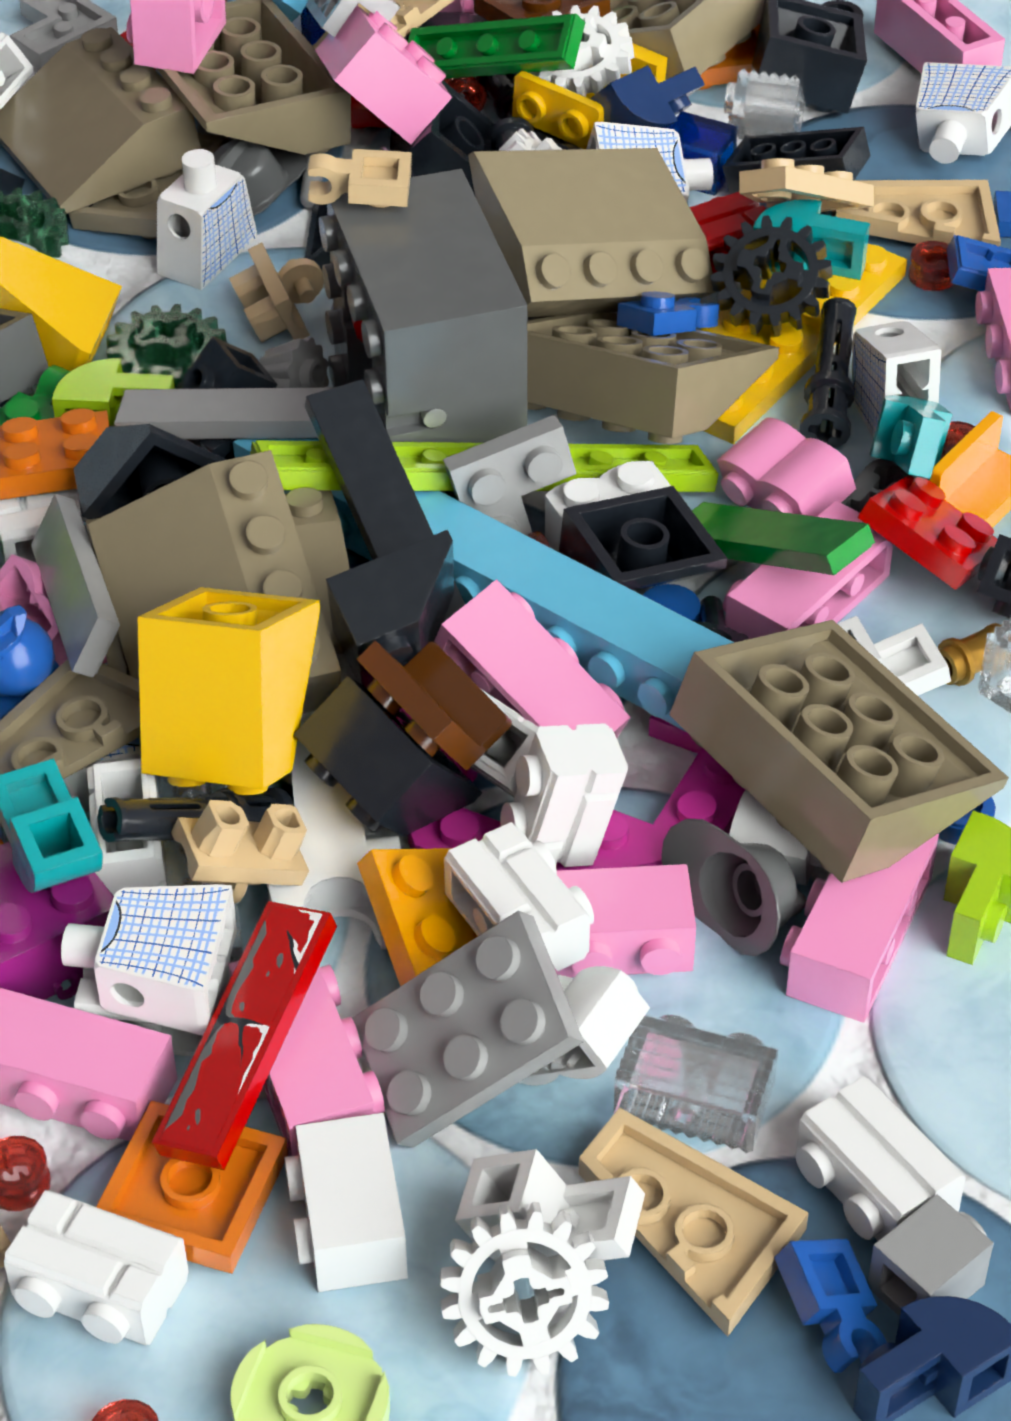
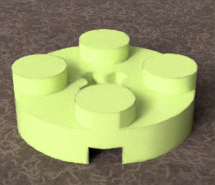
M305 1324L290 1328V1337L277 1340L267 1348L266 1340L251 1349L244 1357L232 1381L230 1403L234 1421H389L390 1396L385 1372H382L381 1367L374 1361L373 1351L361 1338L338 1327L322 1324ZM311 1389L322 1390L324 1404L327 1407L321 1412L301 1414L298 1412V1407L290 1403L293 1397L306 1399Z

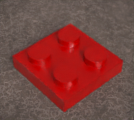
M908 475L869 498L857 518L864 523H868L873 530L954 590L978 574L985 553L989 547H995L997 538L993 536L994 530L989 523L973 513H962L944 500L946 495L943 490L925 478H914Z

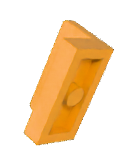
M991 411L933 467L929 480L943 490L946 495L944 500L962 513L969 512L981 517L992 528L1011 510V455L998 449L1003 415Z

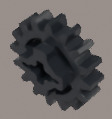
M769 215L763 216L761 228L754 230L746 221L741 223L743 237L738 240L733 236L726 235L723 241L728 254L714 253L713 256L714 268L718 272L711 274L713 291L719 292L716 295L717 303L720 304V311L731 309V323L735 327L746 319L750 320V329L753 335H758L763 324L771 325L775 337L781 335L782 324L790 322L797 331L802 329L801 315L806 312L811 316L817 317L820 314V307L816 298L826 299L831 294L830 283L826 280L833 276L831 261L825 260L827 257L826 244L824 241L812 243V228L808 225L797 233L794 232L792 218L787 216L782 221L780 227H772ZM792 252H795L804 260L808 270L804 269L803 263L792 259ZM778 265H780V272H776ZM763 280H767L766 285H765V288H764ZM735 281L740 282L741 289L751 292V300H748L739 292Z

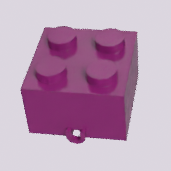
M9 841L0 845V988L43 1000L57 995L61 1000H66L77 994L80 979L83 978L84 968L63 965L61 959L62 939L68 923L105 927L114 896L96 873L30 893L15 870L12 848ZM68 980L71 986L63 990L61 983Z

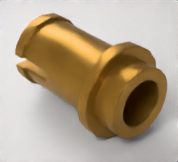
M993 623L960 640L953 637L943 640L938 645V650L949 667L951 682L947 683V685H967L974 679L976 673L997 663L1008 661L1011 658V635L1007 629L1001 624Z

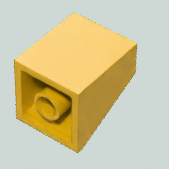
M200 587L138 616L141 773L167 777V782L170 785L178 787H194L209 782L227 785V788L237 795H257L266 792L268 786L292 772L298 741L293 734L300 728L320 614V600Z

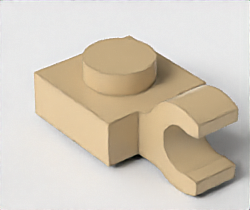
M353 149L352 159H341L322 153L313 154L309 159L308 176H321L327 178L328 181H310L308 201L322 205L330 204L336 201L342 194L348 193V204H365L376 208L389 206L407 207L412 152Z

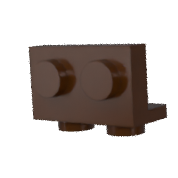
M376 640L357 658L360 664L375 678L366 687L367 690L393 716L402 708L407 712L412 720L404 729L432 757L442 748L467 771L512 725L511 719L436 642H429L405 666L400 664Z

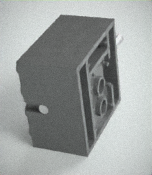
M456 169L411 177L407 207L389 206L376 208L365 204H348V193L342 194L336 201L327 204L328 216L319 217V230L325 252H330V264L322 265V276L328 299H333V310L325 311L329 341L331 345L336 344V355L328 356V368L333 387L363 379L391 442L484 443L527 426V303L463 170ZM441 491L456 499L454 491Z

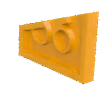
M452 848L373 849L357 863L400 986L478 937L445 894L444 857L448 850Z

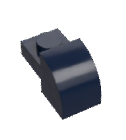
M647 65L609 83L590 99L603 106L604 122L669 128L678 121L675 115L692 105L688 97L704 86L705 83L696 67H692L658 83L650 67Z
M928 1297L901 1307L895 1343L888 1342L876 1348L866 1357L859 1368L853 1411L861 1421H893L934 1395L953 1418L1011 1381V1324L991 1308L960 1297Z

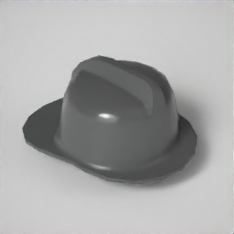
M240 139L231 140L212 153L216 165L239 172L245 178L253 216L269 207L286 188L302 175L307 167V157L305 155Z
M685 819L670 828L663 840L662 865L687 864L695 917L720 935L729 946L742 955L758 956L768 951L778 936L779 928L805 908L806 897L796 887V880L790 864L781 852L770 845L739 843L722 829L703 819Z

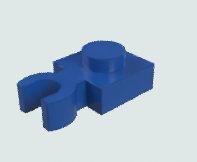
M658 291L643 292L641 301L618 303L617 325L651 336L696 331V328L718 326L720 304H700L701 298L697 297L680 298L678 301H675V295Z
M848 1239L790 1241L774 1257L802 1324L821 1325L825 1334L822 1341V1352L827 1364L834 1373H842L858 1357L862 1364L871 1352L887 1343L880 1329L866 1318L878 1305Z

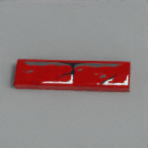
M271 901L267 902L152 1140V1144L160 1156L225 1170L336 931L337 925L330 912Z

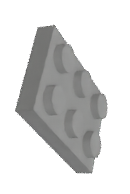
M519 910L352 1017L370 1069L374 1071L378 1079L385 1111L397 1144L413 1148L584 1042L535 918Z

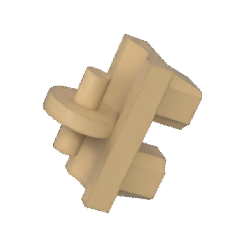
M262 242L248 249L255 265L230 277L229 280L245 308L243 310L261 343L288 329L294 340L310 336L295 303H310L323 289L324 283L320 266L308 258L289 260L277 272Z
M210 800L199 818L178 817L171 831L174 841L181 843L185 850L188 874L191 881L210 883V885H232L234 904L240 902L244 897L248 885L302 886L309 873L308 866L300 851L307 829L297 808L293 805L271 804L266 809L260 822H252L247 820L242 807L237 806L232 801Z

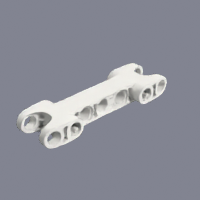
M337 654L341 668V683L347 676L356 680L345 655ZM315 711L302 714L300 727ZM298 740L291 776L294 807L297 808L307 829L300 851L308 866L309 873L302 886L267 884L269 901L330 912L333 918L342 916L361 920L372 929L381 950H385L387 948L357 863L373 849H401L399 835L365 838L364 824L345 805L352 796L339 782L334 787L326 784L306 765L304 760L310 752Z

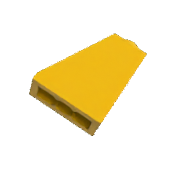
M0 236V309L31 313L33 315L49 367L57 365L72 371L79 366L92 362L109 327L122 286Z

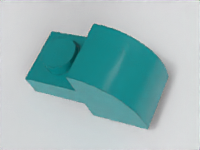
M809 199L791 200L776 204L765 210L757 218L753 226L754 230L761 228L762 218L769 215L772 221V227H780L786 216L792 218L793 231L796 233L803 227L810 226L813 233L812 243L824 241L826 244L827 257L825 260L831 261L832 275L857 280L861 279L866 265L870 223L821 214L822 201ZM792 252V259L803 263L804 269L808 270L804 260L795 252ZM778 265L776 272H780V265Z
M885 396L869 455L893 461L909 475L930 479L933 467L940 461L953 414L938 402L907 396Z
M54 758L0 775V822L12 848L15 870L30 893L96 873L102 869L103 852L78 797L71 798Z

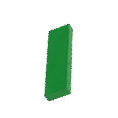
M575 13L411 28L408 43L413 40L435 60L434 64L446 74L444 79L517 74L521 71L530 73L571 70L575 67L586 22Z
M703 502L692 510L725 556L731 560L835 575L875 543L868 523Z

